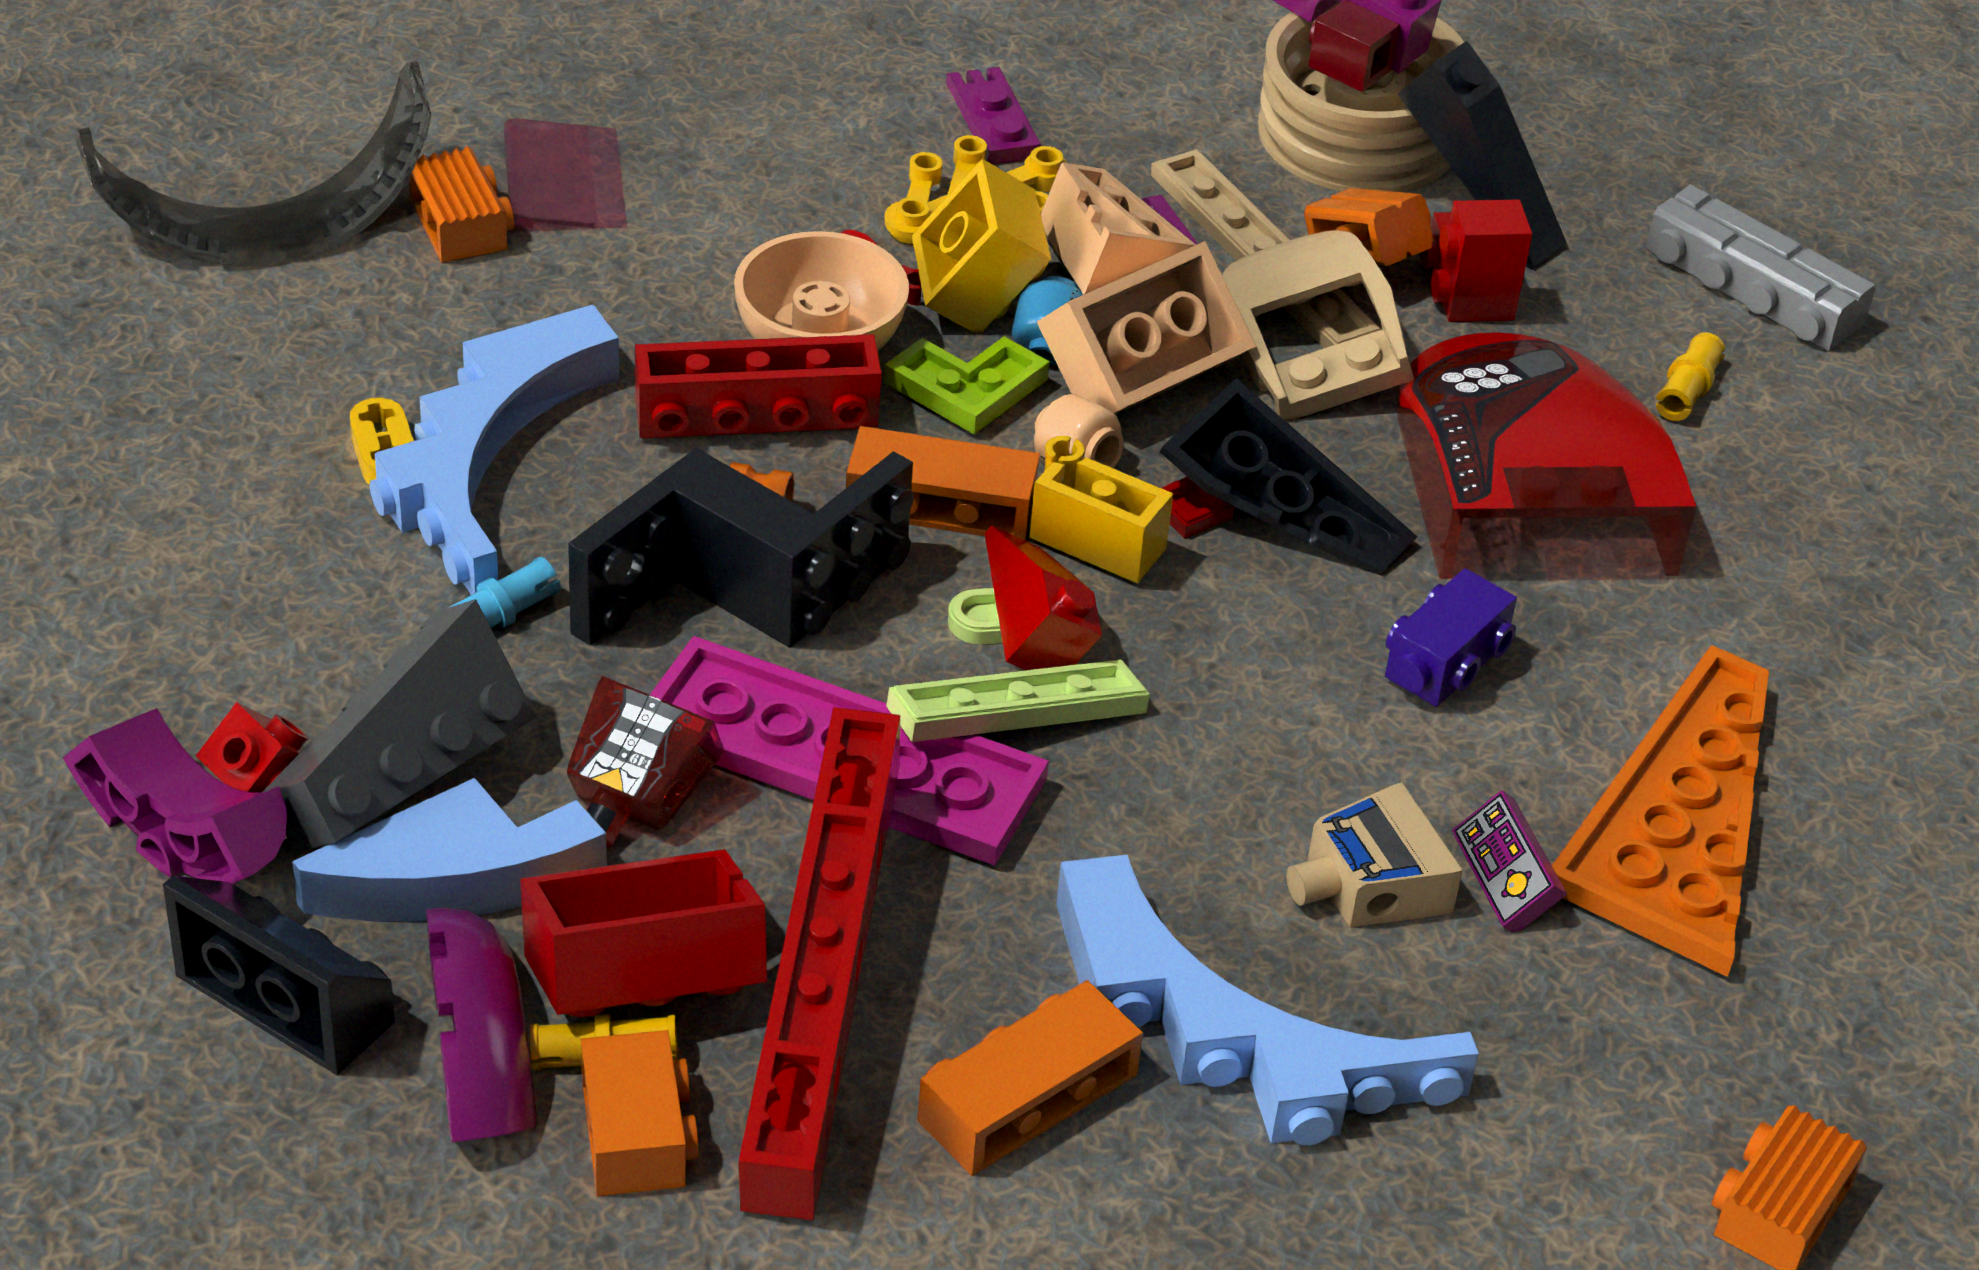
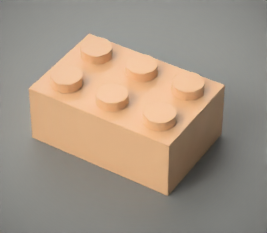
M1206 241L1075 298L1037 321L1071 394L1080 395L1106 408L1115 415L1220 367L1256 347Z

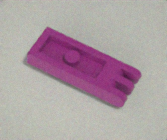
M1000 67L987 68V81H985L979 69L968 70L966 73V84L959 72L947 73L946 84L972 135L982 138L987 143V162L994 165L1024 161L1031 155L1032 150L1041 147L1034 130Z

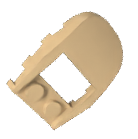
M1332 230L1303 236L1247 255L1233 262L1224 270L1222 276L1256 344V347L1240 355L1248 368L1250 377L1261 392L1269 391L1274 398L1275 412L1284 420L1298 419L1414 380L1392 288L1370 253L1354 234L1347 231ZM1364 284L1381 320V330L1275 365L1273 364L1255 320L1256 317L1286 305L1305 303L1314 296L1341 287Z

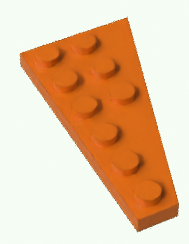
M1711 645L1559 854L1552 867L1567 892L1563 899L1728 977L1735 953L1736 941L1734 939L1736 923L1740 912V891L1742 875L1746 864L1754 798L1753 785L1758 766L1759 736L1764 717L1769 670Z

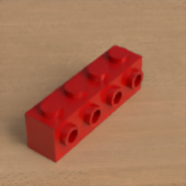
M875 335L635 344V401L639 438L855 429L860 426L877 428L879 424L882 373Z

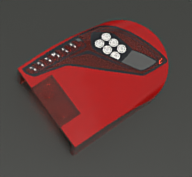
M1496 332L1469 334L1442 341L1419 354L1410 363L1414 380L1400 385L1396 411L1439 579L1452 578L1464 518L1647 516L1666 576L1679 575L1697 507L1682 463L1670 436L1660 421L1627 387L1603 368L1582 354L1552 341L1521 334Z

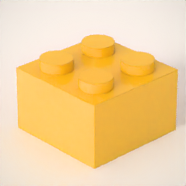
M984 159L979 161L912 235L925 306L971 332H983L994 319L1002 317L1010 307L1012 300L1030 281H1035L1043 274L1048 262L1051 260L1035 189Z

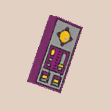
M1503 790L1499 791L1451 830L1501 925L1510 932L1524 929L1567 895L1517 802Z

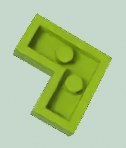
M1005 336L968 363L928 340L921 338L884 364L883 383L975 435L1047 381L1050 361Z

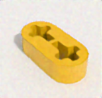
M369 398L362 400L354 405L350 411L351 439L363 478L370 485L371 480L377 479L375 453L413 442L414 440L403 408L391 399ZM373 423H381L386 428V431L376 433Z

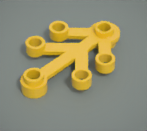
M966 135L959 137L954 142L953 162L956 166L948 195L981 159L986 160L987 143L982 138ZM1041 146L1032 150L1031 155L1025 159L1023 166L1006 173L1038 190L1035 192L1041 213L1048 194L1043 192H1050L1061 163H1067V161L1063 158L1060 150L1050 146ZM920 152L910 158L909 180L911 184L907 198L891 204L885 211V227L900 242L913 244L912 235L948 196L945 195L929 201L932 186L939 184L942 179L943 161L934 153Z

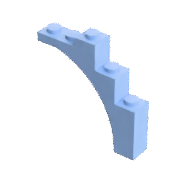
M594 304L462 342L464 367L458 369L457 372L459 385L419 396L421 422L416 423L414 426L416 441L375 453L377 479L370 481V493L377 512L381 516L390 514L402 533L419 528L428 546L438 544L442 550L443 563L451 582L455 585L463 582L471 595L477 592L478 584L488 578H494L498 581L497 550L471 514L476 491L485 471L497 453L518 431L555 405L582 392L619 380V337Z
M1128 855L1061 862L1056 906L1079 984L1088 980L1138 1028L1147 1022L1160 1020L1180 1085L1204 1083L1207 1086L1220 1087L1232 1083L1237 1078L1249 1077L1271 1143L1295 1141L1300 1145H1314L1326 1140L1329 1136L1340 1135L1344 1114L1348 1110H1356L1362 1114H1375L1387 1109L1391 1105L1425 1101L1429 1105L1440 1106L1451 1103L1458 1097L1469 1096L1479 1055L1471 1032L1399 1040L1362 1035L1331 1028L1291 1015L1254 998L1230 984L1201 963L1177 941L1155 914L1141 891Z

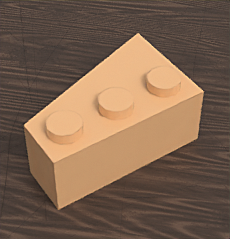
M1062 162L1041 212L1046 237L1083 295L1196 245L1102 168Z

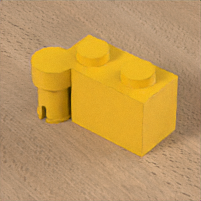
M1070 436L1052 437L1045 445L1044 472L1035 481L1030 538L1138 584L1167 548L1174 493L1087 457L1082 460L1084 445L1078 439L1074 441L1072 454H1070Z

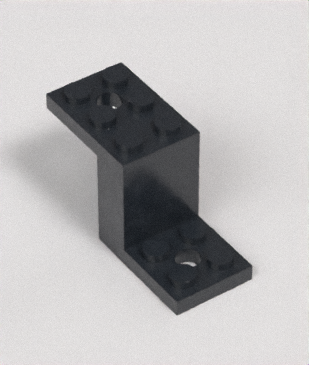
M695 448L568 543L571 635L591 645L606 632L619 631L627 623L633 611L650 598L656 600L663 597L670 589L673 581H676L788 648H791L806 634L816 635L822 631L828 623L831 614L844 603L860 600L868 590L871 581L887 568L895 570L905 561L911 547L909 521L910 509L914 500V493L911 490L913 462L893 451L813 514L700 449Z

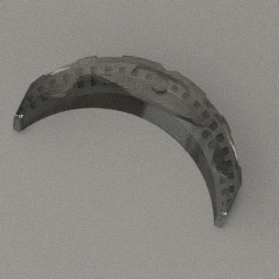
M418 61L408 62L399 72L393 98L381 124L366 146L350 163L330 179L300 195L271 204L253 207L204 206L166 196L148 188L144 183L127 176L95 149L89 127L77 129L75 141L92 188L120 218L138 232L170 250L197 260L227 266L256 267L278 265L289 258L306 259L327 252L356 236L375 221L398 196L410 177L427 138L432 115Z

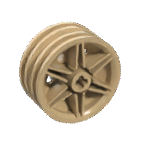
M1338 1L1335 5H1333L1331 8H1329V9H1328L1326 12H1324L1323 14L1327 13L1328 11H1330L1331 9H1333L1335 6H1337V5L1340 4L1341 2ZM1290 12L1274 26L1266 43L1263 87L1258 116V133L1266 151L1282 167L1313 184L1337 191L1359 188L1405 192L1425 186L1441 177L1451 167L1397 94L1430 65L1464 43L1460 35L1447 23L1437 17L1429 49L1401 73L1398 74L1392 70L1363 92L1308 67L1312 45L1309 43V32L1314 21L1310 23L1297 14Z

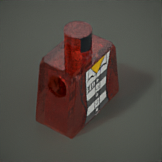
M602 676L596 686L568 763L567 775L577 797L589 802L586 811L606 832V846L610 848L627 818L657 831L663 829L719 760L724 747L713 720Z

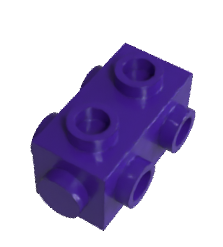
M1464 568L1445 586L1442 584L1436 585L1428 594L1424 604L1410 617L1403 615L1394 623L1388 633L1385 644L1386 648L1390 650L1385 677L1438 707L1456 689L1460 691L1467 689L1475 679L1480 667L1491 657L1498 659L1508 650L1516 633V626L1511 623L1517 597Z

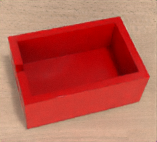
M726 849L520 879L524 956L557 1015L568 1014L576 1017H589L602 1013L606 1007L631 1003L659 1006L670 1003L676 996L701 992L729 995L741 991L745 985L767 982L765 903L747 879H743L742 871Z

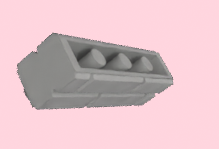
M1690 184L1677 193L1675 198L1671 197L1658 206L1653 214L1645 249L1654 253L1661 261L1672 263L1699 278L1707 287L1718 289L1742 302L1752 312L1763 314L1792 330L1799 338L1810 340L1830 351L1866 323L1876 290L1875 284L1813 250L1803 248L1800 243L1721 200L1711 198L1710 194Z

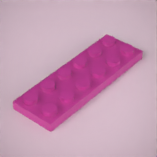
M696 636L690 639L649 695L658 698L672 707L687 712L680 716L671 727L667 745L680 747L684 740L690 737V739L695 740L682 747L687 748L684 754L814 800L833 707L891 714L886 707L887 703ZM686 716L691 717L689 723H684L683 721ZM676 724L682 726L680 731H675L674 727ZM900 726V768L889 828L995 866L1045 784L1048 776L1049 760L975 734L911 742ZM666 735L661 741L662 743H665ZM668 747V748H670V749H673V750L682 752V750H678V749H675V748Z

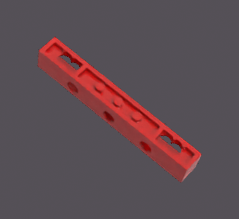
M833 707L738 1161L740 1211L813 1221L815 1218L899 774L901 715Z

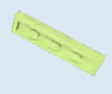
M1112 660L896 685L889 687L886 707L891 714L901 715V728L911 742L1144 714L1147 713L1150 693L1122 660Z

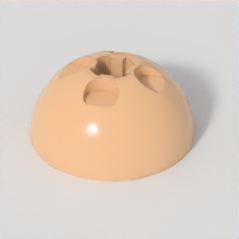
M800 232L784 235L765 242L752 250L741 261L734 279L735 298L739 314L753 339L874 334L877 352L886 345L896 332L903 318L909 295V281L906 272L898 260L889 252L865 239L836 232Z

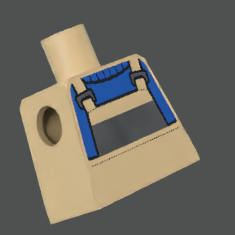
M1401 782L1320 817L1313 827L1308 860L1289 866L1286 872L1289 892L1296 904L1301 906L1330 897L1348 926L1353 928L1446 915L1454 912L1463 870Z

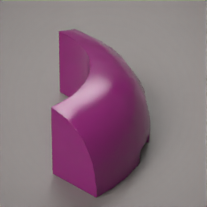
M157 708L89 736L63 757L77 784L109 827L120 821L127 825L138 835L136 851L169 877L183 872L199 879L235 884L257 873L275 859L286 837L287 809L280 787L277 786L265 792L251 793L240 791L219 781L203 769L187 753L175 738Z
M441 907L426 909L436 1010H438V1017L452 1016L454 1031L440 1032L451 1142L496 1137L534 1128L536 1126V1104L526 1017L519 975L510 945L491 922L468 910Z

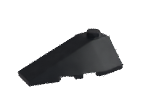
M1468 41L1434 62L1397 93L1475 200L1521 201L1532 231L1526 267L1533 269L1567 243L1505 93Z
M1237 378L1165 443L1160 450L1164 457L1204 492L1362 570L1381 575L1418 537Z

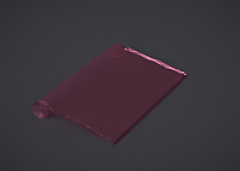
M512 118L505 122L504 139L508 195L514 215V229L512 231H531L534 222L588 228L627 227L616 128Z

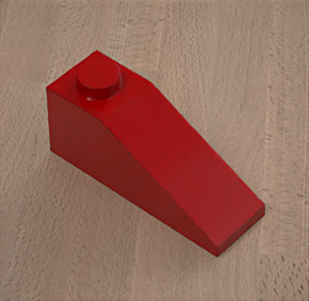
M991 525L984 534L1006 662L1023 670L1076 665L1102 637L1094 591L1041 547Z

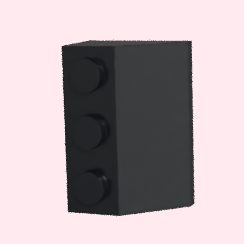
M172 876L163 883L176 977L335 1075L340 1074L395 1023L392 981L376 964L370 961L358 960L333 945L331 940L321 931L303 927L280 913L269 900L260 896L253 897L230 882Z

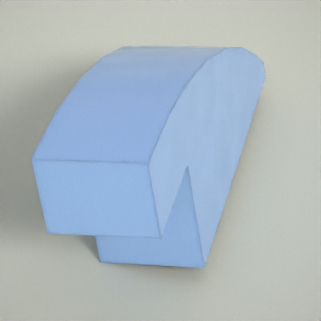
M473 778L346 836L336 843L329 844L292 861L297 905L305 914L372 922L427 921L426 909L439 907L468 910L476 915L522 907L521 878L607 866L606 832L577 800L517 827L478 781Z

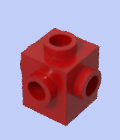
M236 702L195 756L226 785L240 791L251 793L263 792L304 749L303 745L308 740V736L292 722L278 714H275L271 719Z

